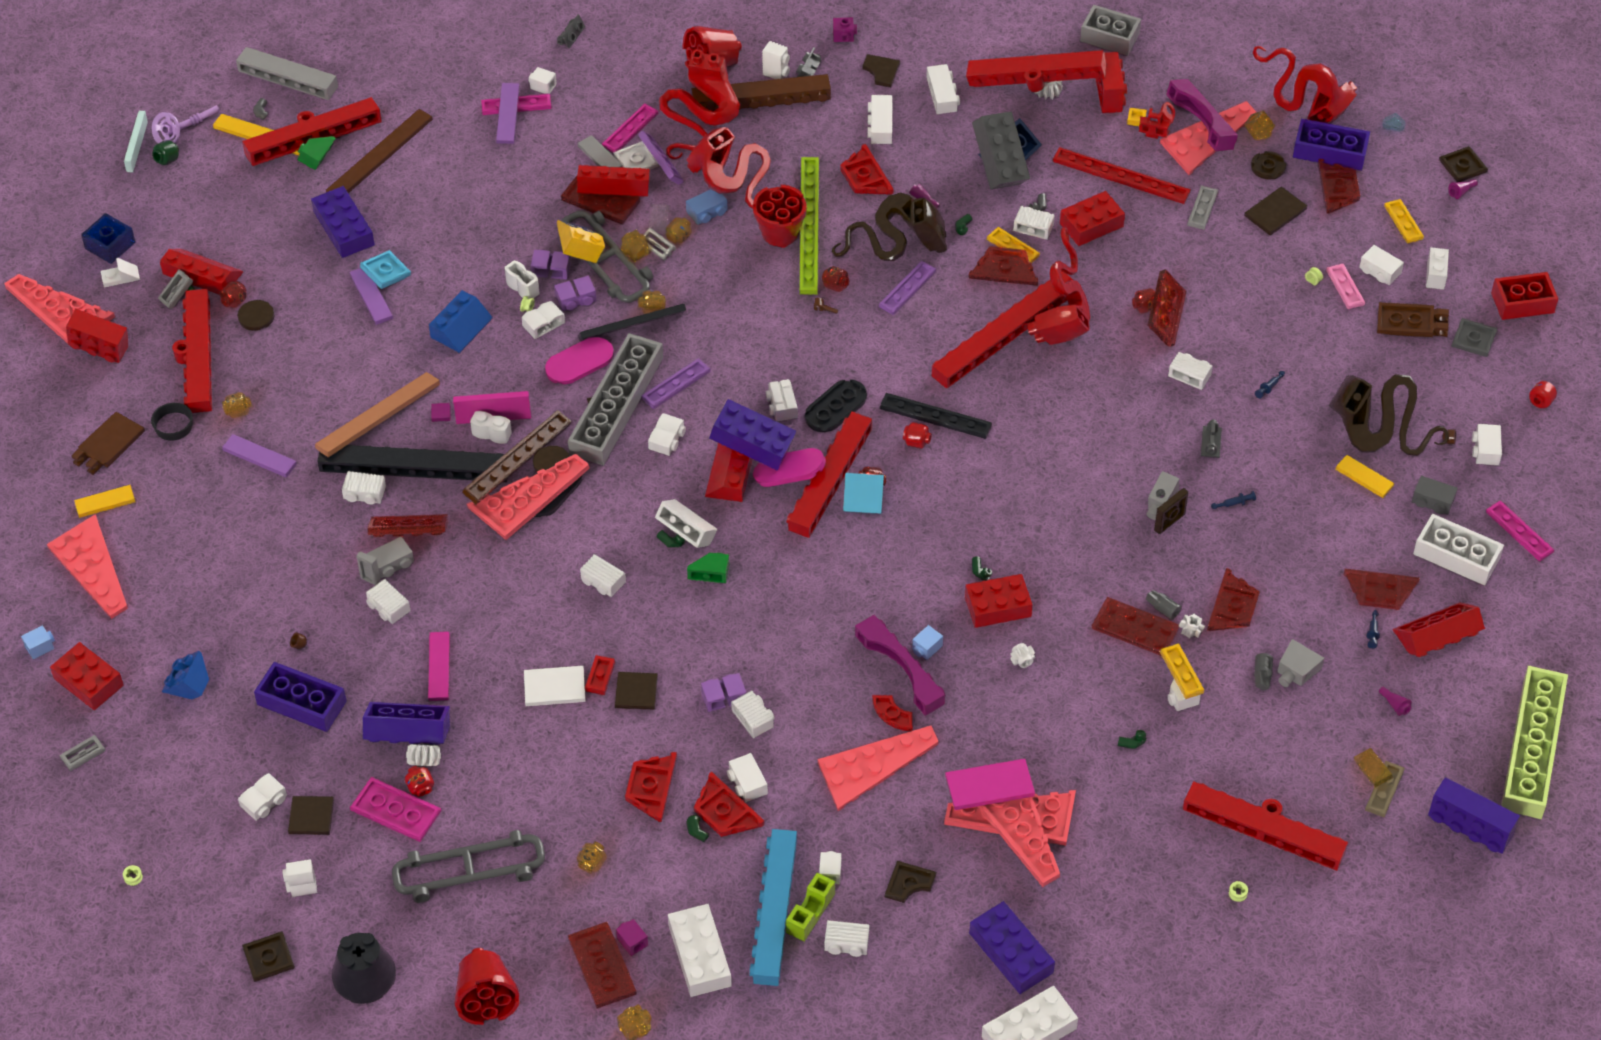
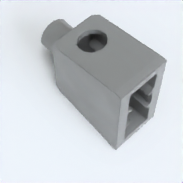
M1164 471L1161 472L1148 497L1149 510L1146 515L1150 519L1156 520L1157 508L1179 491L1180 478Z
M1292 639L1279 663L1278 673L1282 675L1279 678V683L1284 687H1288L1293 681L1302 686L1322 669L1324 657Z

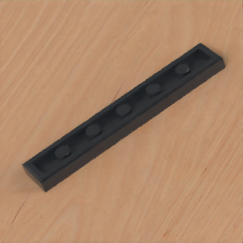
M680 304L580 332L578 337L582 341L685 312L686 307L685 304Z
M889 393L885 394L880 405L881 410L984 439L987 438L992 426V422Z

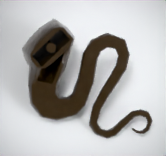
M905 193L893 194L880 204L875 214L876 225L896 243L891 251L885 252L882 250L872 227L862 221L855 222L847 227L845 231V248L840 253H836V247L841 245V243H838L832 248V253L836 257H843L850 249L851 233L853 230L863 228L868 234L876 256L883 261L897 260L905 252L907 239L904 233L890 222L894 215H900L930 252L942 253L947 251L945 221L937 208L927 199H917Z
M1395 374L1384 383L1381 393V428L1378 432L1372 433L1369 429L1372 385L1366 380L1353 375L1346 376L1328 405L1342 417L1351 444L1361 452H1376L1390 443L1394 434L1395 423L1393 395L1398 385H1405L1409 396L1399 431L1400 449L1404 453L1418 456L1424 451L1431 437L1437 431L1444 432L1445 440L1442 443H1434L1437 445L1446 444L1449 432L1444 426H1436L1430 429L1418 448L1410 449L1406 445V434L1417 401V385L1409 375Z

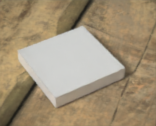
M643 141L613 152L614 157L625 168L651 170L660 166Z

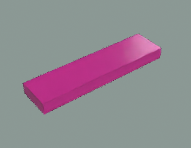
M550 94L519 96L517 112L551 109ZM500 98L481 100L482 115L499 114Z
M644 103L602 143V146L612 153L621 150L658 115V110Z
M1501 500L1486 509V513L1539 562L1554 553V549Z
M430 632L429 701L449 700V632Z

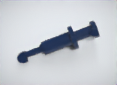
M1279 371L1277 377H1273L1267 383L1263 382L1260 385V389L1255 391V396L1261 399L1264 393L1269 394L1272 391V387L1285 375V372Z
M1254 491L1244 496L1242 493H1239L1237 497L1226 499L1223 503H1212L1211 508L1230 507L1240 503L1243 506L1245 501L1251 499L1255 501L1256 495Z
M1374 610L1372 613L1373 618L1370 621V630L1366 634V637L1370 639L1367 646L1371 649L1377 647V640L1380 638V633L1377 631L1378 622L1376 621V616H1379L1377 610Z

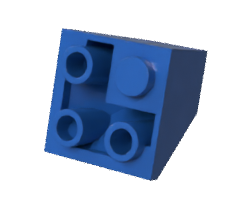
M200 651L188 654L174 661L172 671L164 681L163 693L191 700L202 696L209 677Z

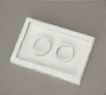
M583 666L524 670L526 706L586 702Z

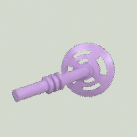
M216 105L200 114L196 113L193 117L190 116L189 119L180 123L173 114L161 112L155 116L152 122V135L157 143L162 142L163 140L158 133V130H161L162 135L165 137L164 140H171L175 137L172 142L176 144L181 129L191 125L195 126L199 124V121L203 122V119L220 110ZM165 117L166 119L159 124V121Z

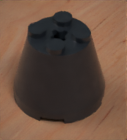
M354 933L343 937L340 940L332 968V982L335 990L343 998L358 1004L371 1003L382 998L392 987L396 978V968L392 957L371 933Z

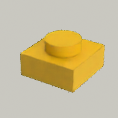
M1129 108L1127 125L1139 126L1140 116L1146 117L1147 110Z

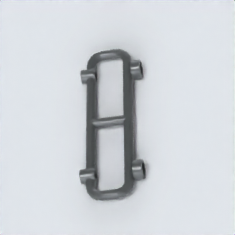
M583 210L576 211L561 220L570 223L577 218H585L593 229L603 236V240L611 248L601 253L597 263L586 262L609 287L607 293L612 299L617 297L622 302L631 303L649 292L650 284L648 281L653 279L651 270L647 266L640 270L636 268L601 227L605 224V218L600 211L592 215ZM616 254L642 284L643 288L632 295H624L617 284L615 285L598 263Z
M514 830L510 832V838L422 856H420L418 851H411L407 854V859L400 860L393 866V885L399 893L404 895L412 894L414 902L421 903L430 899V890L513 873H515L518 882L529 881L533 878L532 870L540 867L545 860L543 843L536 835H522L521 831ZM528 842L535 845L537 858L534 861L474 873L471 858L473 853L508 846L517 847ZM463 856L466 875L413 886L402 885L400 871L404 867L410 866L414 868L424 863Z

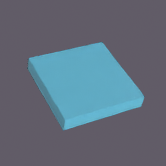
M390 250L360 263V268L380 289L411 275V271Z
M846 473L843 511L881 514L884 475Z

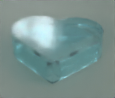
M1397 113L1384 118L1382 122L1384 129L1397 132L1403 131L1406 125L1405 121Z

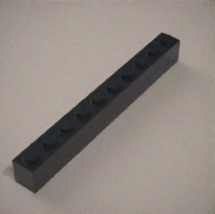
M346 445L329 457L319 451L317 462L319 472L347 473L348 471H353L354 473H368L369 475L473 481L504 454Z

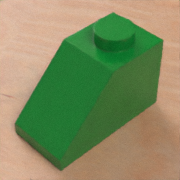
M331 136L309 139L306 144L302 143L297 152L300 154L297 160L316 170L333 146L336 138Z
M706 554L687 566V578L689 580L726 583L729 570V554Z

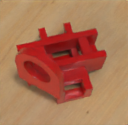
M1165 102L1159 114L1154 113L1153 109L1150 108L1148 118L1140 116L1138 132L1146 133L1145 136L1158 139L1159 136L1166 138L1170 132L1168 128L1173 123L1175 117L1173 105L1170 102ZM1167 106L1170 108L1171 114L1168 113Z

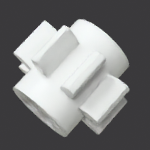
M1194 613L1190 616L1185 615L1179 624V627L1182 628L1181 634H1184L1189 639L1193 636L1198 638L1205 627L1201 624L1202 618Z
M1020 643L1012 648V653H1010L1012 657L1010 659L1014 666L1019 664L1021 668H1026L1033 663L1035 652L1031 645L1027 647L1026 644Z

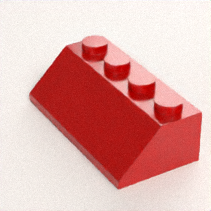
M578 165L577 193L648 197L650 169Z
M168 249L160 260L163 275L173 278L177 271L181 270L193 280V286L208 289V291L224 297L243 273L242 270L184 249Z
M718 443L705 497L742 502L753 459Z
M1459 602L1392 630L1409 654L1422 657L1427 655L1428 651L1443 649L1444 645L1448 643H1458L1462 641L1461 638L1476 636L1479 634V631L1485 629L1478 606Z

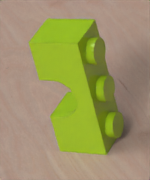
M816 873L807 887L806 897L802 905L796 904L786 919L787 934L805 942L835 895L834 880Z

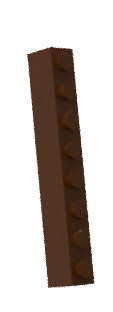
M828 74L731 84L740 103L739 110L831 100V86ZM696 87L691 88V95L702 106L710 111L718 109V105L713 100L705 96Z

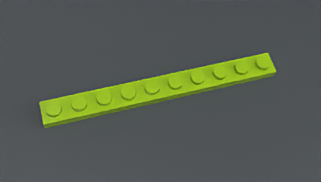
M801 157V192L807 204V212L800 229L799 293L818 295L819 157Z

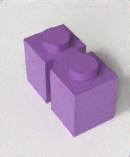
M534 250L531 272L537 277L548 278L549 270H553L551 278L567 280L571 265L570 256L563 254V252L554 251L552 254L546 250Z
M589 275L573 280L576 289H573L570 281L554 285L555 297L562 311H571L578 305L588 306L596 302V291Z
M739 673L722 677V680L710 679L701 683V693L708 712L725 708L723 701L725 696L729 706H731V701L746 694Z

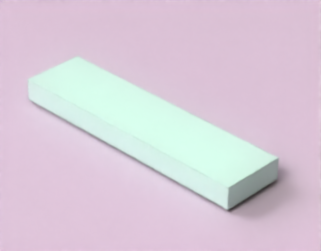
M139 111L124 159L127 172L134 171L148 123L145 111Z

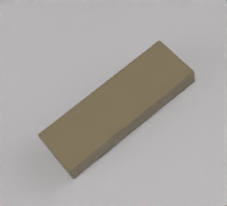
M1385 761L1365 811L1385 817L1403 775L1404 767Z

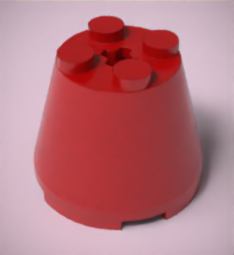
M702 26L689 28L685 31L682 49H686L687 61H685V65L689 69L690 58L695 49L702 50L703 53L709 55L716 53L719 57L725 58L726 67L737 64L739 51L742 49L741 42L737 41L732 30Z
M781 184L780 187L769 189L766 187L759 191L753 200V214L763 239L768 244L781 248L792 244L798 237L807 212V204L803 194L798 189L789 185Z
M483 948L473 949L459 963L455 993V1007L458 1016L468 1023L483 1025L484 1020L498 1018L499 1021H502L515 1012L520 1003L518 987L501 957L495 952L484 950Z

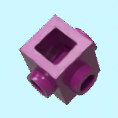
M853 17L833 18V42H854V35H857V24H854Z

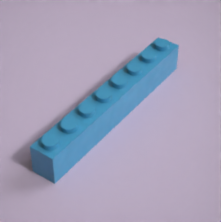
M772 829L771 837H767L766 849H769V855L765 854L764 867H767V872L762 873V885H765L764 890H760L759 903H762V909L758 908L757 921H760V925L755 927L754 939L758 940L757 945H753L752 958H755V963L750 964L749 976L753 977V984L779 986L797 831Z

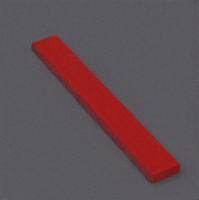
M1061 147L1058 148L1053 157V162L1182 204H1185L1191 189Z

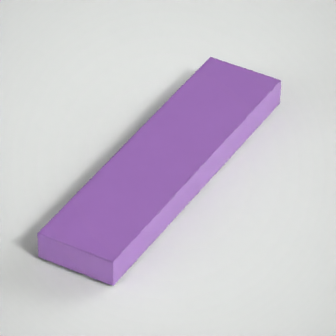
M502 83L497 143L514 144L520 88L518 83Z
M641 131L638 136L668 178L678 185L684 182L683 178L653 136L645 131Z
M921 261L879 303V307L894 315L936 272V268Z
M361 268L351 271L350 276L375 324L393 319L376 283Z
M698 358L641 397L652 409H655L711 372V370Z
M234 434L231 435L222 447L225 452L286 478L297 465L293 459Z

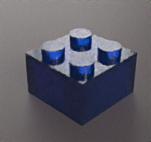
M107 213L103 214L81 234L85 249L110 264L115 262L116 258H119L136 243L132 228Z

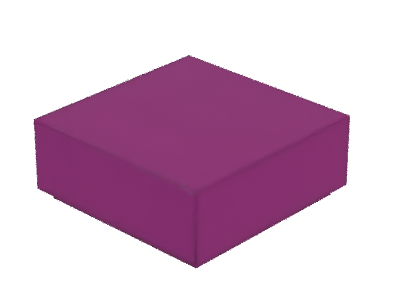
M450 403L431 404L432 422L450 421Z

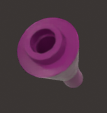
M1476 179L1468 182L1450 183L1448 187L1449 195L1459 199L1470 188L1477 186L1478 182Z
M921 184L914 185L910 189L909 193L915 198H925L936 208L940 206Z
M1384 686L1379 689V693L1387 699L1398 716L1406 715L1410 712L1412 708V701L1410 699L1391 693Z

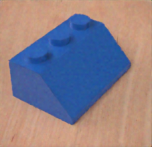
M461 290L429 324L430 337L460 353L493 317L477 297Z

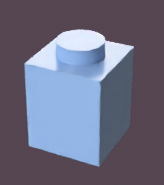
M43 625L21 636L24 646L32 659L54 649L52 642L55 639L51 631L46 632Z
M928 625L913 638L912 650L914 654L928 660L943 646V635Z

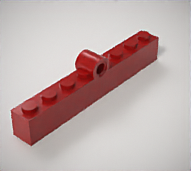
M1103 50L969 60L966 77L969 86L972 87L1027 83L1029 91L1039 92L1044 88V82L1105 78L1107 62Z
M370 97L314 116V113L310 111L300 112L297 115V123L242 141L244 154L252 166L296 152L301 144H306L309 139L331 136L337 138L381 123L380 108L373 98Z
M208 289L185 291L186 298L182 299L183 309H186V312H183V322L186 323V326H183V335L186 337V340L176 341L172 349L176 362L186 365V368H183L184 378L187 379V382H184V392L187 393V396H184V405L192 413L212 411L210 298Z
M851 412L849 417L844 419L841 431H837L834 443L830 444L827 449L826 463L823 470L816 472V476L810 479V484L806 485L803 490L802 498L796 501L795 510L793 513H789L786 521L788 523V531L810 538L843 481L845 474L850 469L872 430V418Z
M1194 781L1184 799L1183 810L1336 871L1347 849L1348 842L1342 838L1331 836L1320 829L1311 828L1302 822L1293 821L1281 814L1282 805L1276 799L1265 800L1262 803V807L1255 806L1241 798H1235L1223 791H1217L1203 783Z

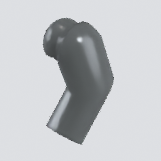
M260 98L253 108V113L261 120H264L268 115V112L264 111V107L267 104L264 98Z
M1039 194L1038 203L1033 202L1034 205L1030 204L1029 207L1037 211L1045 210L1047 207L1046 194Z

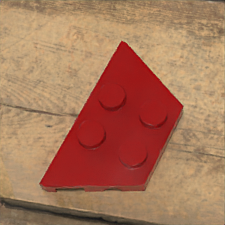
M866 144L861 146V150L858 153L854 152L848 160H845L840 165V170L854 193L894 194L893 187Z
M671 752L670 756L662 758L655 756L648 760L635 761L632 765L625 800L658 822H662L677 752Z
M713 772L709 773L707 783L700 792V798L697 799L694 805V812L715 832L723 837L765 825L764 820Z

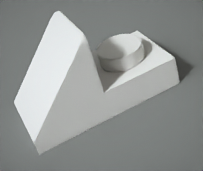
M116 258L117 268L101 271L104 287L140 280L137 266L119 258Z

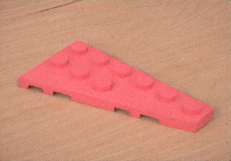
M1245 101L1219 114L1237 132L1256 116V111ZM1202 121L1160 139L1162 146L1188 175L1192 174L1197 167L1202 165L1208 157L1216 152L1207 142L1208 130Z
M574 454L555 463V466L547 470L537 471L538 474L528 478L526 476L500 488V491L495 494H488L477 505L470 502L467 504V507L507 540L589 470V464L577 454Z
M927 726L818 759V765L837 810L840 811L845 805L855 801L860 795L871 790L892 776L896 771L904 768L911 761L937 746L938 739L932 726Z
M1028 797L977 806L1042 887L1060 877V871L1053 852L1050 850L1047 836L1044 834L1033 798Z

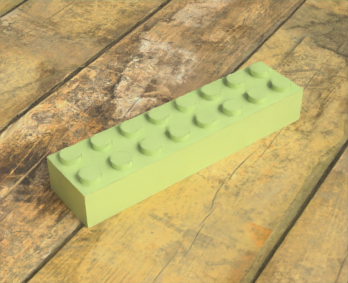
M1532 666L1527 667L1501 804L1502 807L1516 814L1542 819L1544 814L1568 674Z

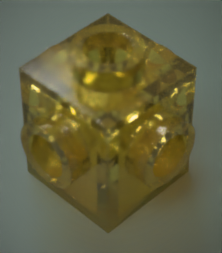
M1262 110L1251 114L1244 127L1255 140H1260L1271 136L1275 124L1265 111Z
M637 229L626 233L621 238V249L625 255H629L633 262L649 254L648 241Z
M639 1004L634 1007H628L622 1014L617 1016L618 1028L627 1040L644 1037L651 1030V1015L647 1009L643 1010Z

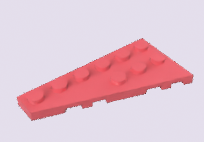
M21 274L4 283L5 288L67 344L66 325L75 308L108 321L115 318L114 312L101 310L97 305L91 306L82 299L62 291L57 292L48 285L46 287L42 286L37 281Z
M96 514L47 544L48 549L111 619L128 609Z
M1070 790L1069 793L1062 794L1051 792L1050 795L1042 796L1035 794L1034 797H1031L1039 814L1048 843L1066 846L1076 790ZM948 803L944 825L999 834L977 807L954 811L953 803Z

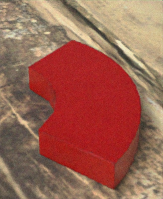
M872 695L874 709L885 723L899 730L913 731L912 712L899 708L895 704L892 695Z

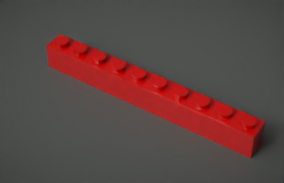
M1061 271V276L1064 283L1068 280H1074L1066 273ZM1051 279L1045 284H1041L1034 292L1027 294L1023 300L1015 303L1006 312L1001 313L997 319L989 322L980 331L975 332L968 340L961 342L957 348L949 351L942 359L935 361L932 365L931 376L946 389L1028 330L1027 323L1034 322L1036 315L1059 307L1067 301V297L1054 290Z

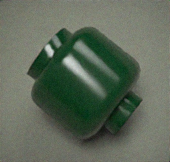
M164 140L153 147V159L161 165H168L178 159L179 148L172 141Z

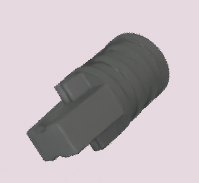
M1153 590L1146 596V600L1170 620H1173L1181 612L1182 606L1163 593Z
M1260 653L1255 656V686L1261 690H1267L1270 687L1273 669V657L1270 654Z

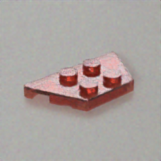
M1318 159L1326 214L1360 201L1356 170L1336 163L1332 166L1324 163V159Z
M989 246L985 251V255L978 260L976 267L969 272V279L1038 286V278L1035 276L1033 266L1028 260L1027 252L1022 249Z
M1229 568L1225 570L1207 631L1250 627L1260 591L1248 585L1244 579L1235 577L1231 574L1232 570Z
M1344 569V576L1347 577L1352 591L1356 594L1358 603L1362 606L1400 610L1405 600L1408 599L1420 581L1419 577Z

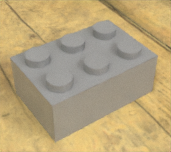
M1093 5L1081 26L1080 41L1128 56L1140 34L1141 19Z

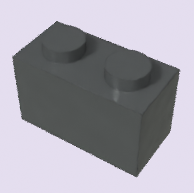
M1421 475L1413 494L1412 503H1415L1418 507H1427L1436 513L1448 515L1458 488Z

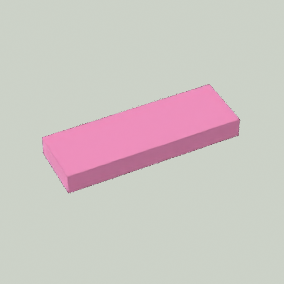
M1339 264L1327 267L1326 271L1347 309L1364 306L1365 301L1345 265Z

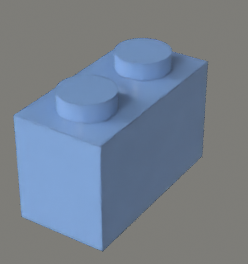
M711 189L686 201V212L697 225L707 223L711 218L722 216L728 211L727 199L724 195Z

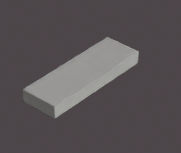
M592 135L577 143L578 147L597 166L623 167Z
M1206 186L1200 187L1187 226L1205 230L1218 194V189Z

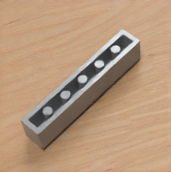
M246 47L236 60L239 72L329 100L338 88L336 75L256 49Z

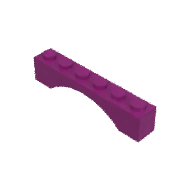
M1189 79L1170 80L1166 93L1167 97L1175 105L1190 111L1204 123L1208 130L1207 142L1215 151L1234 150L1238 134Z
M874 614L855 625V636L866 649L887 655L904 669L912 683L913 703L925 716L945 704L946 695L943 688L935 684L932 676L922 669L917 659L914 660L909 650L898 642L896 635L890 633L881 619L879 620Z

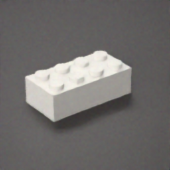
M1432 514L1416 541L1413 554L1482 585H1486L1501 558L1504 544Z
M709 904L668 914L669 929L690 997L731 987V973Z
M1052 986L983 1025L982 1039L1059 1040L1077 1029L1078 1017L1055 986Z

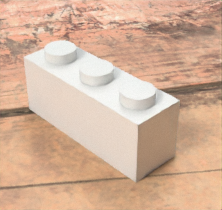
M947 64L927 67L926 78L936 114L957 112L960 98L959 95H956V84L952 83V71H949Z
M872 95L871 102H868V113H871V115H868V125H871V127H868V138H871V144H892V95Z
M675 499L662 501L655 516L657 520L697 548L709 546L717 531V528Z

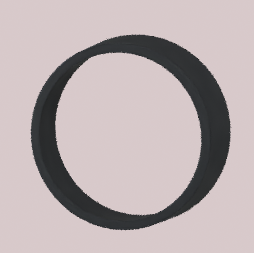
M167 403L154 411L151 417V424L160 438L168 441L179 440L187 436L192 429V412L184 404ZM170 413L184 414L190 420L184 429L175 433H164L157 429L158 421Z

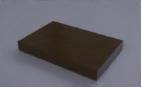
M1281 186L1247 210L1244 216L1267 234L1272 235L1307 210V205Z

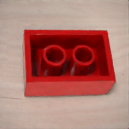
M1105 52L1104 55L1107 62L1105 78H1095L1101 112H1122L1123 106H1126L1124 94H1127V84L1124 83L1125 72L1121 71L1123 62L1122 59H1119L1118 52Z
M1107 191L1064 208L1060 212V225L1063 228H1067L1069 236L1078 246L1124 227L1125 213Z
M1548 272L1495 278L1491 291L1501 320L1555 313L1558 303V296Z
M76 308L66 325L68 345L74 349L86 351L92 356L102 357L108 362L120 363L129 347L127 327Z
M1022 574L965 584V600L974 628L1032 616L1033 604Z
M78 642L50 666L54 680L94 711L124 686L121 674L81 642Z

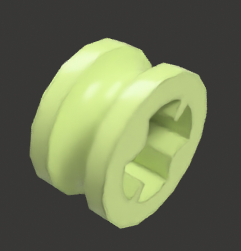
M1312 267L1305 273V279L1315 286L1323 279V274L1318 268Z
M524 296L521 301L520 311H531L534 307L535 299H528V296Z
M131 865L123 871V878L127 885H137L143 878L141 869L138 866ZM129 874H136V877L132 878L129 876Z
M1240 881L1233 882L1229 888L1230 898L1236 902L1244 901L1248 893L1247 885ZM1236 888L1241 889L1240 895L1236 894Z

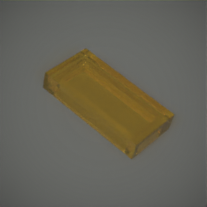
M1371 748L1353 757L1358 767L1375 788L1393 778L1392 773Z

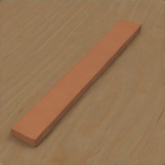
M428 372L424 373L315 443V448L327 457L333 455L439 386V379Z

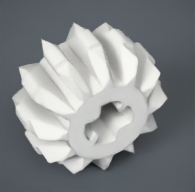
M1062 81L1044 82V88L1039 92H1035L1039 98L1044 96L1045 100L1048 97L1053 100L1054 96L1058 97L1061 93Z
M423 744L409 745L406 751L407 763L417 766H437L441 759L440 747Z

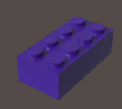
M1301 118L1293 158L1362 171L1370 131Z
M344 186L311 198L313 212L341 258L375 245L372 230Z
M728 399L713 425L709 439L778 471L793 442L796 430Z
M273 662L254 691L258 706L328 732L347 702L344 688L277 662Z
M370 702L363 715V740H369L370 742L389 741L390 743L409 742L410 744L429 743L430 745L444 744L450 728V706Z
M1446 777L1435 792L1428 816L1437 823L1442 822L1449 826L1452 831L1456 833L1461 832L1467 835L1471 841L1480 842L1486 845L1492 852H1499L1503 854L1511 841L1520 815Z
M1004 901L970 922L969 934L1019 994H1022L1054 973L1055 961Z

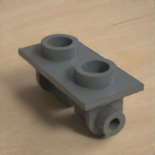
M579 14L569 21V24L564 29L565 32H562L557 37L559 45L566 44L570 48L584 30L585 25Z
M814 47L810 53L806 52L802 61H804V64L801 63L797 68V77L814 75L821 62V56L813 53Z
M1210 420L1207 426H1203L1201 456L1220 458L1222 428L1219 427L1216 420Z

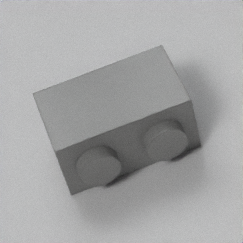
M402 536L367 553L377 559L380 579L390 577L394 572L402 568L406 569L414 563L413 552Z

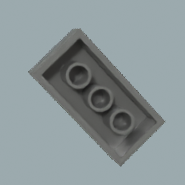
M1012 111L981 116L973 121L972 125L990 189L1020 185L1029 180L1030 175Z

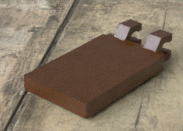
M1379 302L1377 333L1413 337H1448L1449 309H1434V305Z
M115 412L78 446V449L71 455L74 459L73 464L80 467L90 457L91 459L86 463V467L89 468L87 472L94 475L103 465L108 468L145 432V428L122 414Z

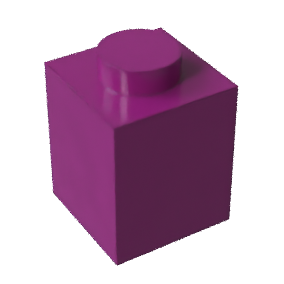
M634 919L623 922L616 929L617 940L630 956L648 946V936Z

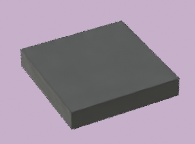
M1462 318L1451 347L1487 357L1497 328Z

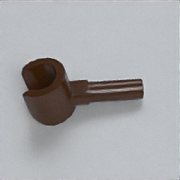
M815 298L814 310L818 311L819 306V311L825 310L838 313L839 310L824 305L822 298Z

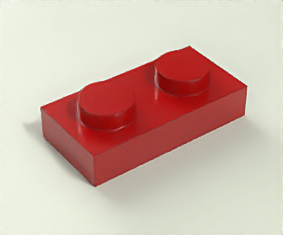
M595 656L585 686L586 692L605 695L615 665L614 658Z

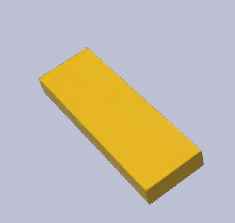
M1401 199L1384 204L1385 209L1406 243L1424 238V235Z
M997 227L987 236L988 241L1028 266L1040 256L1038 251L1000 227Z
M1348 455L1336 466L1335 470L1382 498L1394 487L1393 482Z
M131 485L80 498L74 500L79 518L134 503L135 499Z
M1180 644L1161 649L1160 654L1184 698L1188 699L1204 694V688Z

